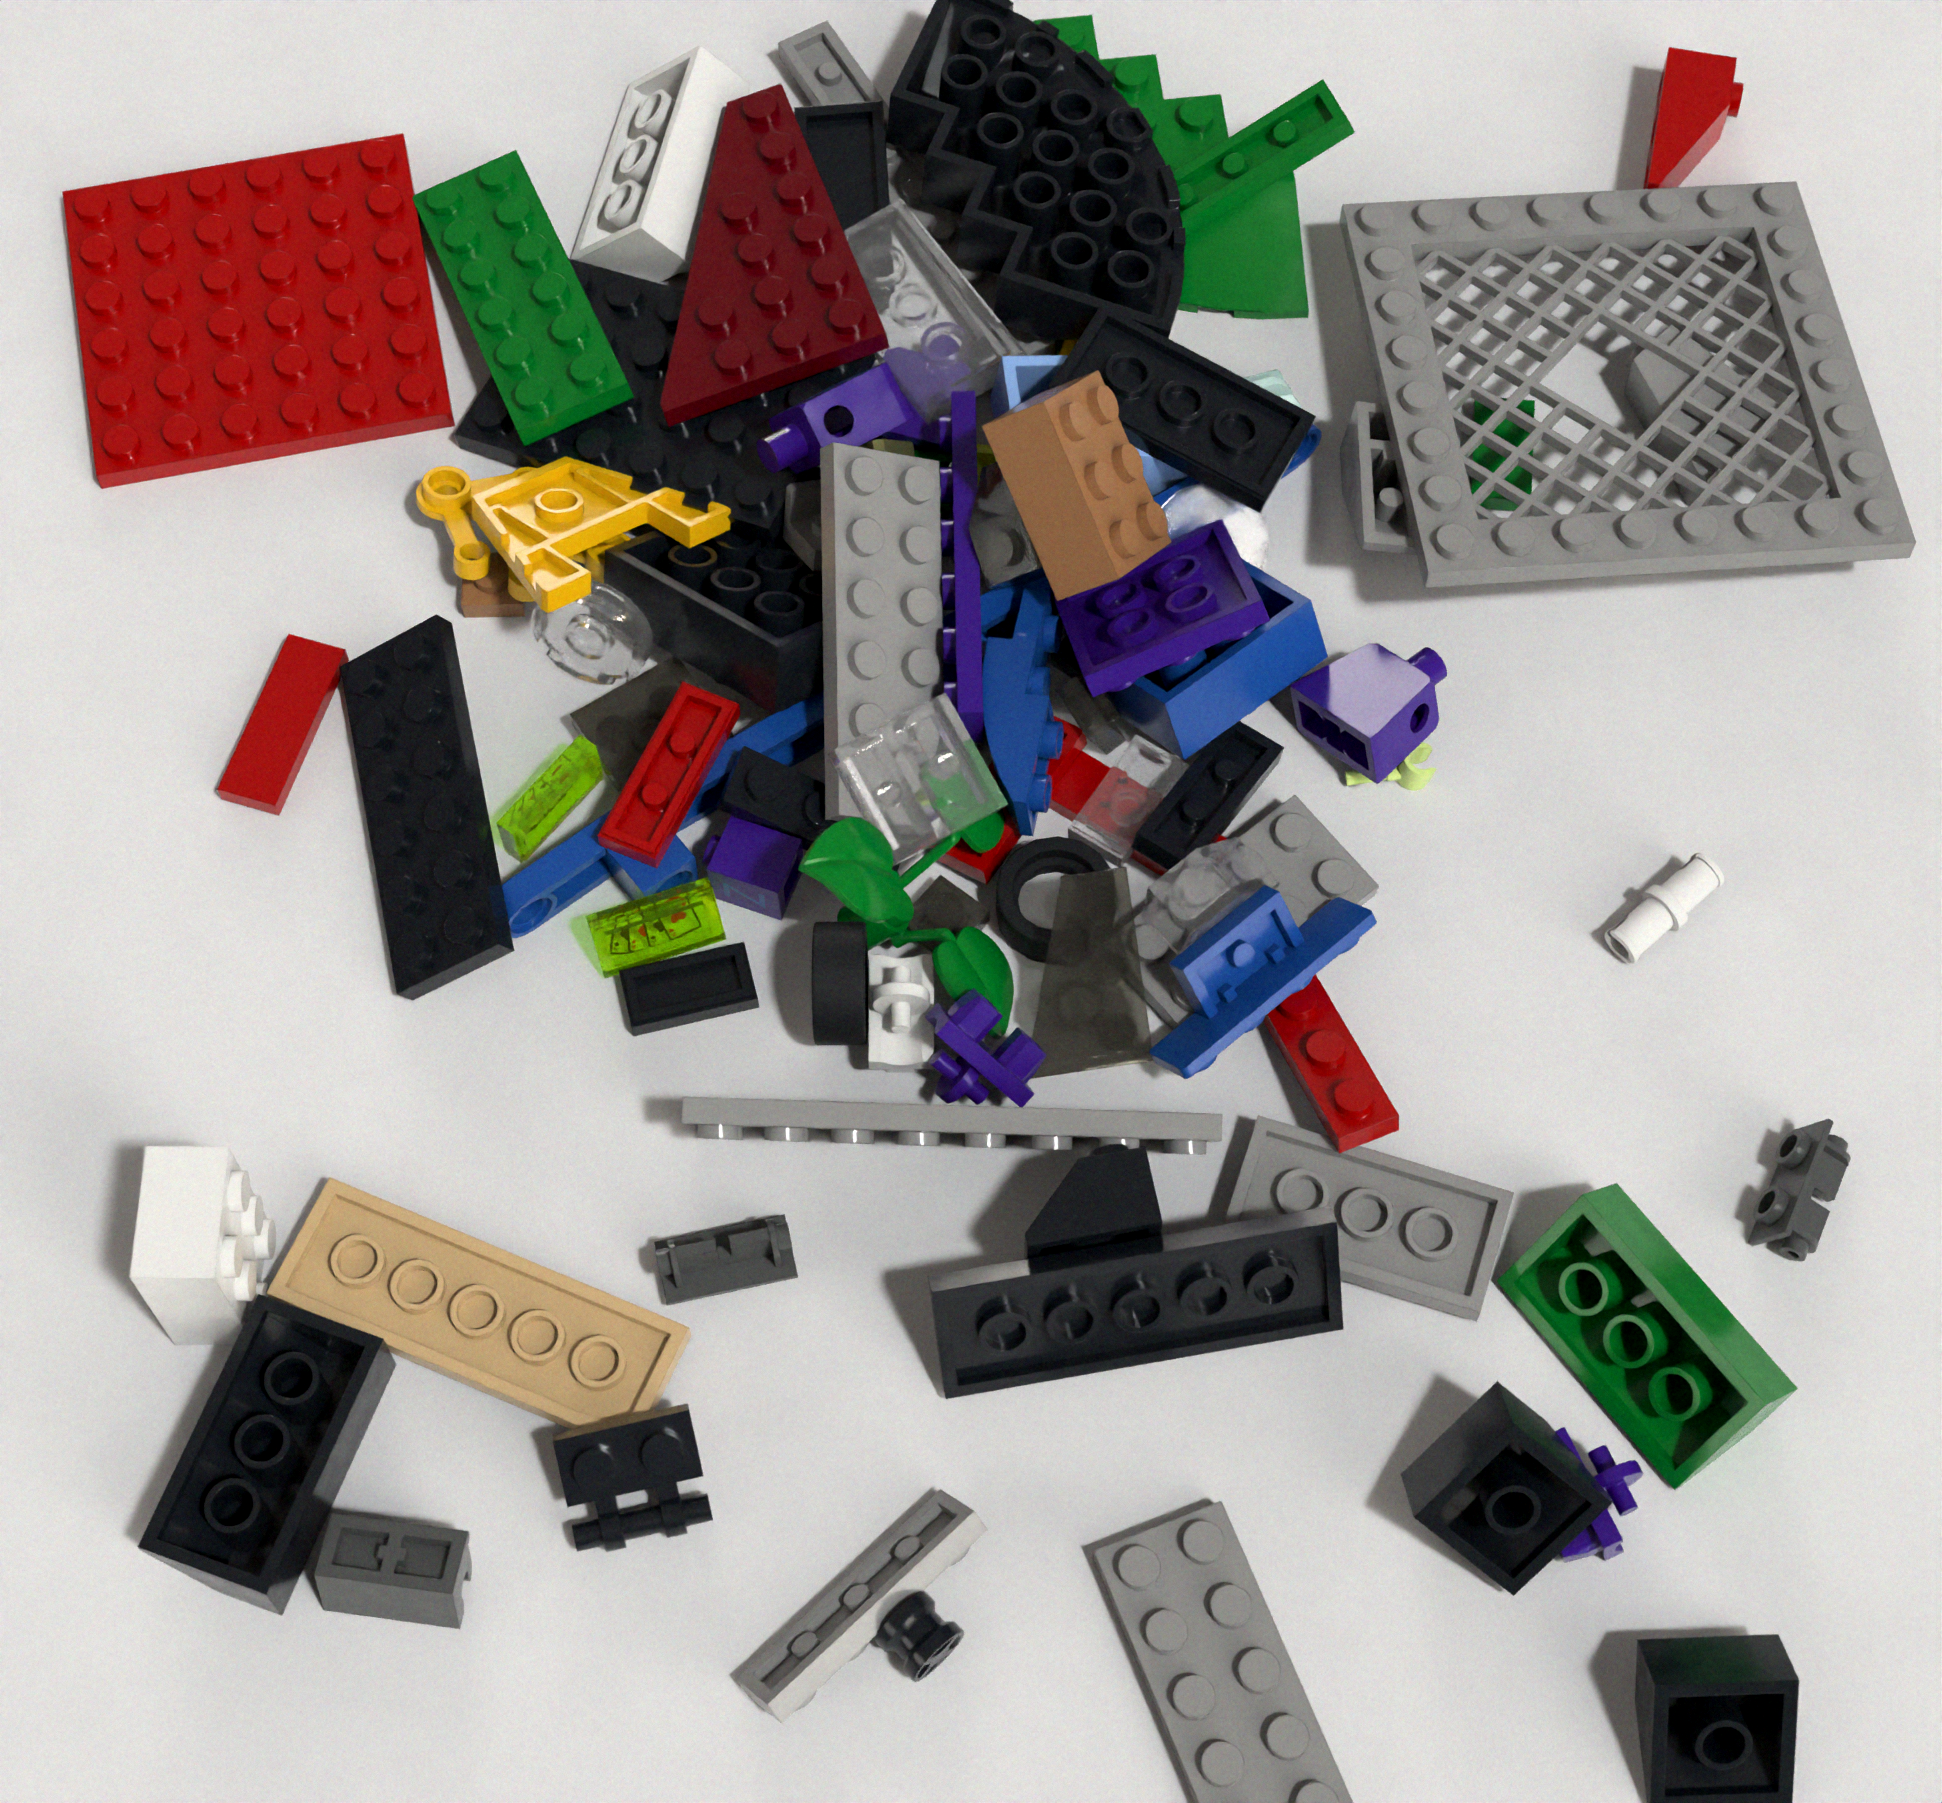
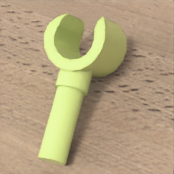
M1422 742L1384 780H1397L1407 790L1417 791L1423 789L1430 782L1436 768L1419 769L1413 764L1426 761L1433 750L1432 747ZM1355 769L1345 770L1347 786L1373 782Z

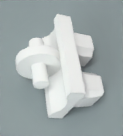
M869 954V1070L883 1069L888 1073H917L922 1069H934L929 1064L930 1059L934 1055V1026L925 1018L927 1013L934 1007V964L932 954H921L908 958Z

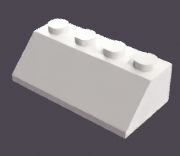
M701 45L631 82L571 259L660 283L679 273L688 272L691 267L727 102L746 96L751 84Z

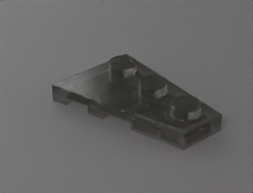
M1126 867L1063 875L1060 878L1032 1039L1042 1047L1047 1056L1031 1079L1154 1061L1149 1053L1152 1043Z

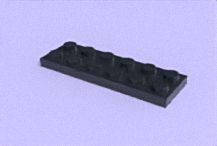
M437 614L340 666L396 993L412 1001L514 951L453 626L451 622Z
M1331 1206L927 1276L941 1379L946 1399L1343 1330L1338 1228Z

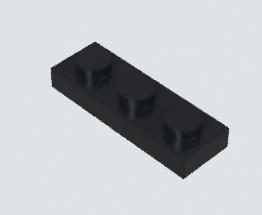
M1238 721L1206 746L1136 832L1131 848L1186 880L1277 766L1284 747Z
M746 746L736 755L716 806L717 809L736 818L802 839V847L806 851L825 829L838 822L835 820H825L824 783ZM874 825L885 836L893 852L892 870L897 872L913 829Z

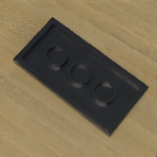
M1101 304L1047 388L1049 390L1099 370L1104 384L1112 390L1119 407L1118 417L1130 444L1258 513L1262 512L1316 418L1315 415L1104 304Z

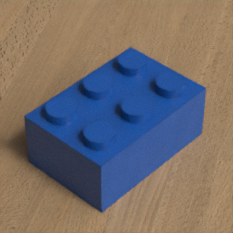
M1244 559L1242 561L1263 601L1270 621L1255 627L1249 635L1234 641L1225 640L1199 651L1184 664L1165 666L1139 677L1135 683L1124 690L1105 692L1111 710L1183 760L1204 748L1213 739L1245 716L1254 712L1263 703L1294 681L1300 679L1306 672L1328 657L1311 600Z

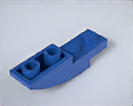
M1024 588L1013 638L988 637L982 675L984 726L997 783L1009 815L1020 835L1033 836L1038 812H1048L1052 794L1051 775H1047L1050 759L1058 760L1060 758L1064 738L1063 723L1054 720L1049 696L1051 672L1050 668L1046 667L1049 653H1058L1060 649L1062 619L1060 616L1053 615L1049 590Z

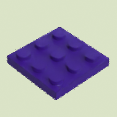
M1222 518L1172 539V543L1118 580L1059 601L1056 600L1054 593L1051 592L1092 697L1107 691L1117 692L1124 690L1135 683L1139 677L1165 666L1184 664L1192 659L1197 652L1225 640L1234 641L1249 635L1255 627L1270 621L1263 601Z

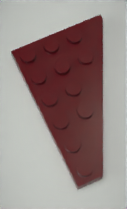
M781 83L729 101L726 105L660 401L668 427L890 348L883 324Z

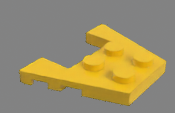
M567 456L472 496V518L539 607L546 613L555 611L591 594V572L572 561L575 554L600 543L616 541L622 533L645 523L686 547L692 548L729 531L730 520L728 515L731 513V509L713 501L708 504V513L683 506L682 501L685 493L667 487L648 495L630 489V485L633 482L632 476Z

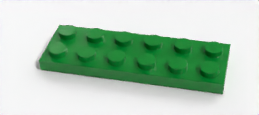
M517 150L413 196L412 199L524 447L634 398L628 381Z

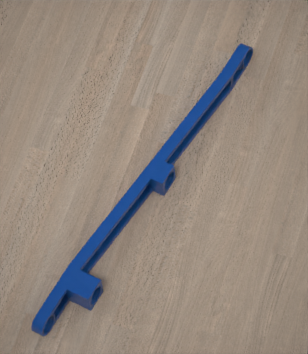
M1314 423L1282 478L1302 465L1319 445L1322 433ZM1192 477L1186 478L1153 497L1154 501L1161 506L1166 515L1167 532L1170 540L1220 518L1223 520L1244 506ZM1041 562L980 596L982 675L988 637L1013 638L1024 588L1049 590L1053 615L1059 614L1051 593L1053 590ZM955 611L942 617L943 627L956 626ZM943 645L944 681H957V664H944ZM824 689L819 694L801 701L787 710L772 714L726 740L677 833L718 810L716 806L736 755L744 746L790 768L824 749ZM609 810L502 885L512 938H518L534 931L610 877L616 880L637 907L655 902L680 888L687 895L700 886L695 856L677 835L673 838L657 869L600 846L597 835L611 812ZM681 890L654 903L657 913L660 914L677 902L679 898L684 897ZM651 905L641 908L642 913L649 921L657 916Z

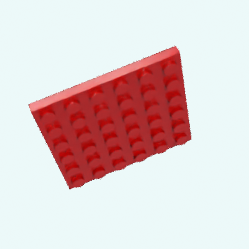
M404 133L62 191L95 471L102 489L455 426L419 214L412 199L415 191Z

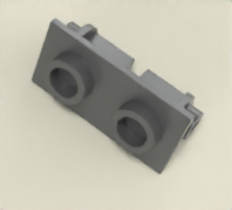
M1829 1118L1794 1129L1781 1141L1775 1155L1778 1165L1770 1186L1760 1196L1754 1208L1753 1215L1756 1222L1748 1240V1244L1751 1246L1776 1240L1782 1244L1779 1250L1780 1253L1794 1261H1804L1808 1253L1816 1251L1830 1211L1813 1201L1811 1196L1815 1194L1826 1202L1835 1200L1851 1159L1850 1155L1846 1152L1848 1143L1841 1137L1829 1134L1834 1123Z
M785 1214L654 1242L667 1306L798 1278Z

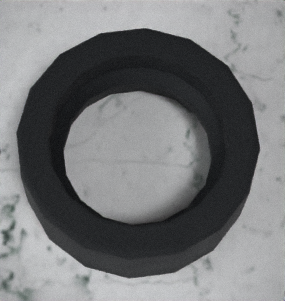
M1059 836L1036 839L1015 850L1002 866L996 886V914L999 930L1010 946L1028 959L1051 965L1078 962L1097 951L1111 933L1117 904L1114 874L1102 855L1082 841ZM1059 872L1074 875L1088 884L1092 890L1094 899L1092 912L1087 920L1073 928L1053 930L1038 927L1027 920L1020 912L1018 898L1021 887L1027 881L1040 874Z
M863 921L814 923L812 936L813 1038L816 1045H865L867 1043L868 944L867 927Z

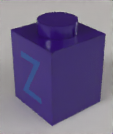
M730 816L722 836L713 835L709 840L702 860V870L707 872L711 897L782 921L802 875V872L798 870L804 857L802 839Z

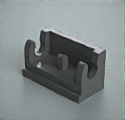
M331 1513L314 1573L323 1610L460 1629L464 1615V1600L462 1599L463 1580L470 1581L472 1575V1561L468 1545L470 1539L469 1531Z

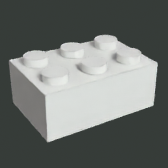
M145 1146L129 1278L174 1345H234L258 1294L268 1297L266 1292L269 1287L267 1283H262L264 1259H273L276 1247L275 1222L273 1219H268L265 1215L261 1196L255 1195L250 1187L248 1171L241 1170L229 1146Z

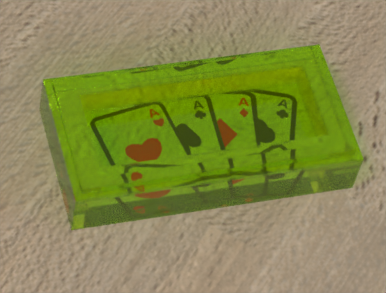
M579 735L496 822L506 853L520 863L526 862L603 780L604 775L596 745L582 735Z
M708 877L585 916L605 979L618 975L619 970L661 961L726 940L715 894Z

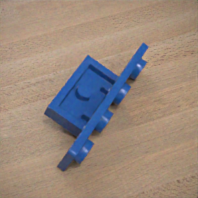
M1266 885L1261 887L1169 962L1195 1013L1150 1049L1149 1053L1154 1062L1184 1079H1188L1194 1074L1207 1069L1214 1063L1217 1055L1241 1035L1258 1027L1270 1011L1291 994L1305 988L1311 982L1313 976L1339 954L1351 950L1358 943L1360 937L1376 925L1377 921L1372 911L1337 897L1300 927H1297L1280 892Z

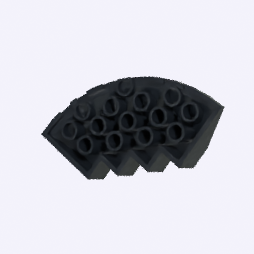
M936 0L890 94L886 143L926 155L921 201L962 214L956 261L999 274L993 322L1048 340H1074L1081 337L1101 304H1104L1169 339L1182 294L1186 235L1179 210L1181 201L1179 189L1171 166L1165 165L1152 139L1153 129L1139 107L1133 108L1128 104L1122 94L1113 86L1114 77L1095 57L1085 49L1077 53L1058 38L1059 29L1047 21L1043 20L1037 25L1030 19L1014 12L1013 2L1009 0Z

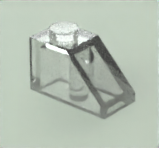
M1236 836L1196 848L1151 884L1147 889L1142 919L1179 955L1261 887L1266 885L1276 889L1279 887L1280 880Z

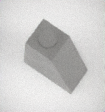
M1671 324L1656 339L1669 346L1681 331ZM1691 338L1678 351L1704 367L1714 357V355ZM1637 345L1626 363V366L1630 368L1624 395L1646 431L1694 377L1647 348L1644 349ZM1722 363L1714 372L1740 388L1747 381L1725 363ZM1705 384L1693 396L1694 399L1717 412L1730 400ZM1757 387L1751 393L1776 409L1780 406L1779 403ZM1741 405L1729 417L1730 420L1754 434L1767 421ZM1681 409L1670 421L1694 437L1708 424L1684 409ZM1775 429L1765 439L1766 441L1770 442L1772 440ZM1717 430L1706 443L1731 459L1744 446L1720 430ZM1660 433L1651 442L1657 453L1671 462H1674L1685 450L1684 447ZM1754 451L1753 454L1744 462L1743 466H1745L1757 454V452ZM1697 455L1683 468L1708 484L1722 471ZM1673 480L1686 505L1690 507L1699 495Z

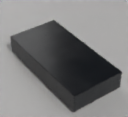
M744 942L619 970L633 1036L759 1008Z

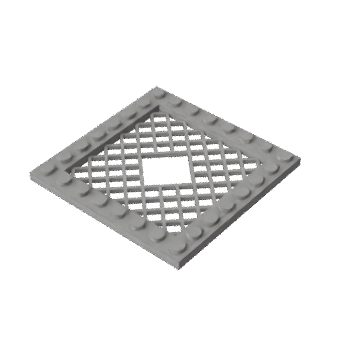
M1796 181L1342 204L1339 222L1424 588L1910 558L1916 540ZM1742 243H1748L1749 247L1743 245ZM1709 245L1700 255L1685 247ZM1652 248L1643 258L1628 250ZM1721 249L1746 262L1735 275L1710 261ZM1595 251L1586 261L1571 253ZM1664 252L1689 265L1678 278L1654 265L1655 261ZM1537 254L1529 264L1514 256ZM1607 255L1632 268L1621 281L1597 268ZM1480 257L1471 267L1456 259ZM1550 258L1575 271L1564 284L1539 270ZM1414 260H1422L1417 266L1415 265ZM1493 261L1518 274L1506 287L1482 274ZM1436 264L1460 277L1448 290L1424 277ZM1756 269L1763 291L1746 282V279ZM1699 272L1724 285L1714 298L1689 285ZM1642 275L1667 288L1657 301L1631 288ZM1585 278L1610 292L1599 304L1574 291ZM1528 281L1552 294L1541 307L1516 294ZM1470 284L1494 297L1482 311L1458 297ZM1734 292L1760 306L1749 319L1724 305ZM1423 293L1436 300L1428 310H1426ZM1677 295L1703 309L1692 322L1666 308ZM1620 298L1645 312L1634 325L1609 311ZM1563 301L1587 315L1576 328L1551 314ZM1505 304L1530 318L1518 331L1493 318ZM1447 307L1471 321L1459 335L1435 321ZM1769 313H1771L1777 335L1759 325ZM1712 316L1738 329L1727 343L1702 329ZM1655 319L1668 326L1672 324L1681 331L1669 346L1644 332ZM1597 322H1600L1642 348H1647L1694 377L1637 441L1540 384L1546 375ZM1539 325L1564 338L1562 343L1553 352L1528 338ZM1482 328L1506 342L1494 356L1470 342ZM1748 336L1774 350L1763 364L1737 349ZM1433 337L1448 345L1439 355L1437 354ZM1689 338L1716 353L1705 367L1678 352ZM1516 349L1541 362L1530 376L1505 363L1506 359ZM1458 352L1483 366L1470 380L1446 366ZM1784 357L1792 380L1773 370ZM1726 360L1752 374L1741 388L1714 373ZM1493 373L1518 387L1506 401L1481 387ZM1762 381L1788 395L1786 400L1777 409L1751 394ZM1444 382L1459 390L1450 401ZM1704 384L1730 399L1719 412L1693 398ZM1528 394L1554 408L1542 422L1516 408ZM1470 397L1494 411L1482 426L1457 411ZM1798 402L1806 426L1787 415ZM1740 405L1767 420L1755 434L1729 419ZM1681 409L1708 423L1696 437L1670 422ZM1564 415L1590 430L1577 444L1552 429ZM1505 418L1531 433L1518 447L1492 433ZM1776 427L1803 441L1792 455L1765 440ZM1456 428L1471 436L1461 448ZM1717 430L1744 445L1733 459L1706 444ZM1659 433L1685 448L1674 462L1647 447ZM1599 437L1626 451L1613 466L1587 451ZM1540 440L1566 455L1554 469L1528 454ZM1481 443L1507 458L1494 473L1468 458ZM1813 448L1821 473L1802 462ZM1754 451L1781 466L1770 480L1743 466L1744 462ZM1695 455L1722 470L1710 484L1683 469ZM1636 458L1662 473L1650 488L1624 473ZM1576 462L1602 476L1601 480L1590 491L1564 476ZM1517 465L1543 480L1530 495L1504 480ZM1793 473L1818 488V490L1809 500H1801L1779 486ZM1467 474L1482 483L1473 495ZM1733 476L1759 493L1750 503L1742 504L1720 491V489ZM1674 480L1699 496L1690 507H1681L1660 493ZM1613 483L1639 498L1629 511H1621L1600 498ZM1555 487L1579 503L1569 514H1560L1540 501ZM1493 490L1519 506L1508 518H1500L1480 506ZM1770 498L1771 500H1773V501H1775V502H1766V501ZM1709 502L1714 504L1712 506H1706ZM1649 505H1650V506L1654 507L1655 509H1647V508H1648ZM1589 509H1591V510H1593L1595 513H1586V512H1587ZM1529 513L1535 515L1526 517Z

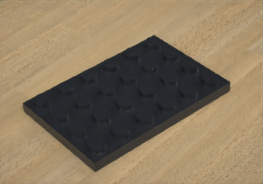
M569 259L628 381L634 398L524 447L491 374L454 434L460 448L520 467L539 468L567 456L632 476L633 482L630 485V489L648 495L664 487L685 493L682 501L683 506L708 513V504L711 501L723 504L731 509V513L728 515L730 530L774 543L784 525L787 486L791 483L809 481L816 467L796 474L788 466L776 473H772L764 466L758 455L757 440L772 433L769 426V418L838 382L871 369L877 359L876 353L668 427L660 401L685 290Z

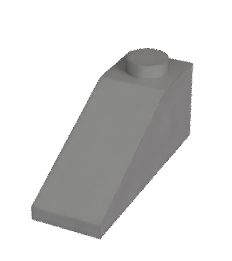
M1356 401L1340 446L1342 495L1361 550L1417 555L1382 404Z

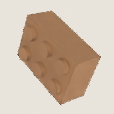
M1099 370L1041 392L982 426L1057 601L1122 578L1172 543L1167 532L1166 515L1151 495L1143 476L1141 456L1137 449L1129 443L1118 417L1119 407L1112 390L1104 384Z

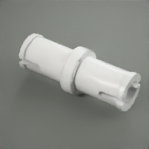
M1700 852L1698 854L1694 853L1690 860L1661 886L1653 884L1643 892L1641 897L1643 902L1613 929H1609L1605 933L1604 937L1610 949L1628 964L1631 962L1632 964L1635 963L1639 956L1668 930L1676 932L1684 926L1688 920L1687 913L1716 887H1720L1724 883L1725 879L1720 868L1707 855Z

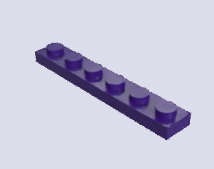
M975 390L951 391V415H939L940 452H952V467H940L941 504H953L954 519H941L942 557L954 556L955 572L942 573L943 610H955L956 626L943 627L944 664H957V681H944L945 720L958 719V743H983Z

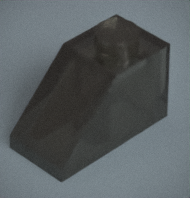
M994 462L982 467L969 524V532L986 587L1025 585L1046 577L998 463Z

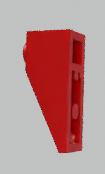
M1672 47L1668 48L1658 87L1643 189L1679 187L1718 142L1726 117H1737L1744 83L1734 82L1737 58Z

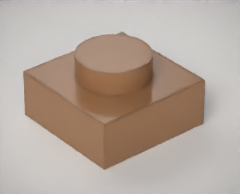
M499 552L490 554V571L484 578L479 580H466L462 578L461 607L465 618L525 616L526 602L514 599L508 592L509 568Z

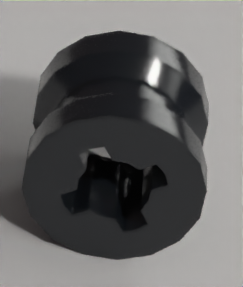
M922 1591L905 1602L879 1630L875 1642L885 1652H896L904 1661V1672L913 1682H918L934 1671L953 1652L962 1640L964 1631L955 1621H944L935 1612V1601L926 1591Z

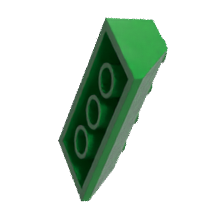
M1617 1183L1582 1194L1497 1280L1498 1284L1674 1490L1684 1485L1751 1433L1798 1389Z

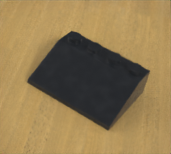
M783 527L774 543L729 530L692 548H688L656 529L605 550L603 615L624 626L632 634L643 637L669 652L672 657L688 663L712 677L717 683L726 685L755 702L760 708L771 711L774 714L787 710L791 706L819 694L824 689L822 571L813 572L783 539Z

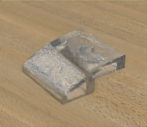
M946 693L884 722L827 754L863 819L874 825L888 840L893 852V866L937 845L950 835L995 814L1008 805Z

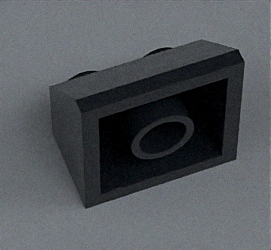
M1111 1144L1091 1151L1088 1157L1078 1158L1026 1231L1024 1259L1161 1235L1162 1217L1146 1147L1128 1149L1123 1144Z
M1498 1381L1401 1473L1414 1518L1513 1596L1612 1504L1608 1493L1549 1423Z
M1779 1634L1637 1639L1635 1707L1647 1803H1792L1799 1678Z

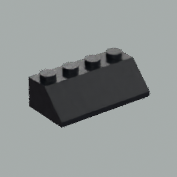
M258 1294L138 1548L142 1552L219 1593L282 1616L396 1367V1363L384 1339Z

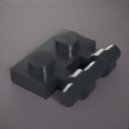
M688 1403L553 1434V1446L567 1507L595 1501L598 1519L572 1524L577 1552L604 1546L605 1551L610 1552L626 1548V1540L666 1532L667 1538L687 1534V1526L713 1521L707 1493L681 1499L677 1482L703 1476ZM656 1487L659 1505L620 1513L616 1496Z

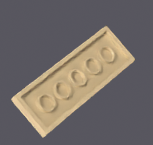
M329 1177L266 1292L271 1299L383 1338L390 1353L571 1430L655 1411L691 1338L689 1327L331 1177Z

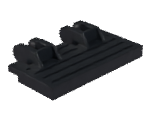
M883 101L794 107L796 120L877 313L897 311Z

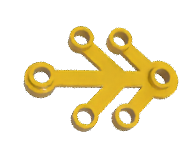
M452 466L436 467L424 475L423 480L416 489V504L426 516L444 522L454 545L453 569L459 577L466 580H479L484 578L490 571V548L484 542L477 540L470 519L475 521L472 518V496L537 468L521 467L512 474L472 481L466 472ZM622 533L616 541L595 545L575 554L572 560L584 564L586 569L591 572L592 579L604 586L605 550L631 540V538ZM508 566L509 594L521 602L535 601Z

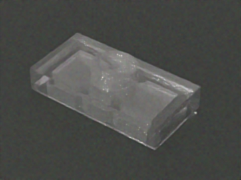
M1135 735L1068 827L1067 838L1082 841L1099 852L1106 861L1122 869L1134 852V849L1131 847L1136 832L1188 770L1189 764L1142 737Z

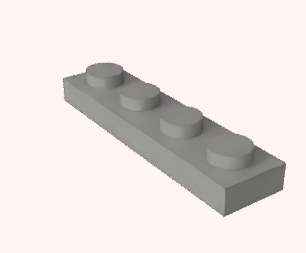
M940 1489L736 1680L752 1700L780 1723H783L795 1711L805 1707L814 1698L817 1690L841 1667L861 1655L869 1641L878 1634L886 1621L905 1602L927 1588L949 1566L963 1559L968 1553L970 1546L988 1529L974 1510Z

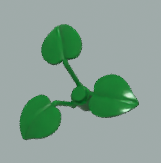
M942 753L927 763L922 776V789L930 810L940 822L950 827V830L940 843L901 876L898 872L892 870L893 852L888 840L874 825L859 817L844 818L825 829L807 850L798 870L822 883L845 905L838 912L837 922L863 921L866 923L868 951L889 939L896 948H900L910 942H940L941 944L937 945L933 950L932 960L941 983L955 1002L973 988L988 999L1003 1015L998 1023L988 1032L989 1035L998 1040L1007 1031L1014 996L1012 971L998 945L981 930L971 926L960 929L955 936L947 928L907 930L909 921L914 915V907L909 895L903 889L955 846L961 837L974 851L985 853L998 844L1004 831L1002 804L996 790L985 774L972 762L965 760L960 754Z

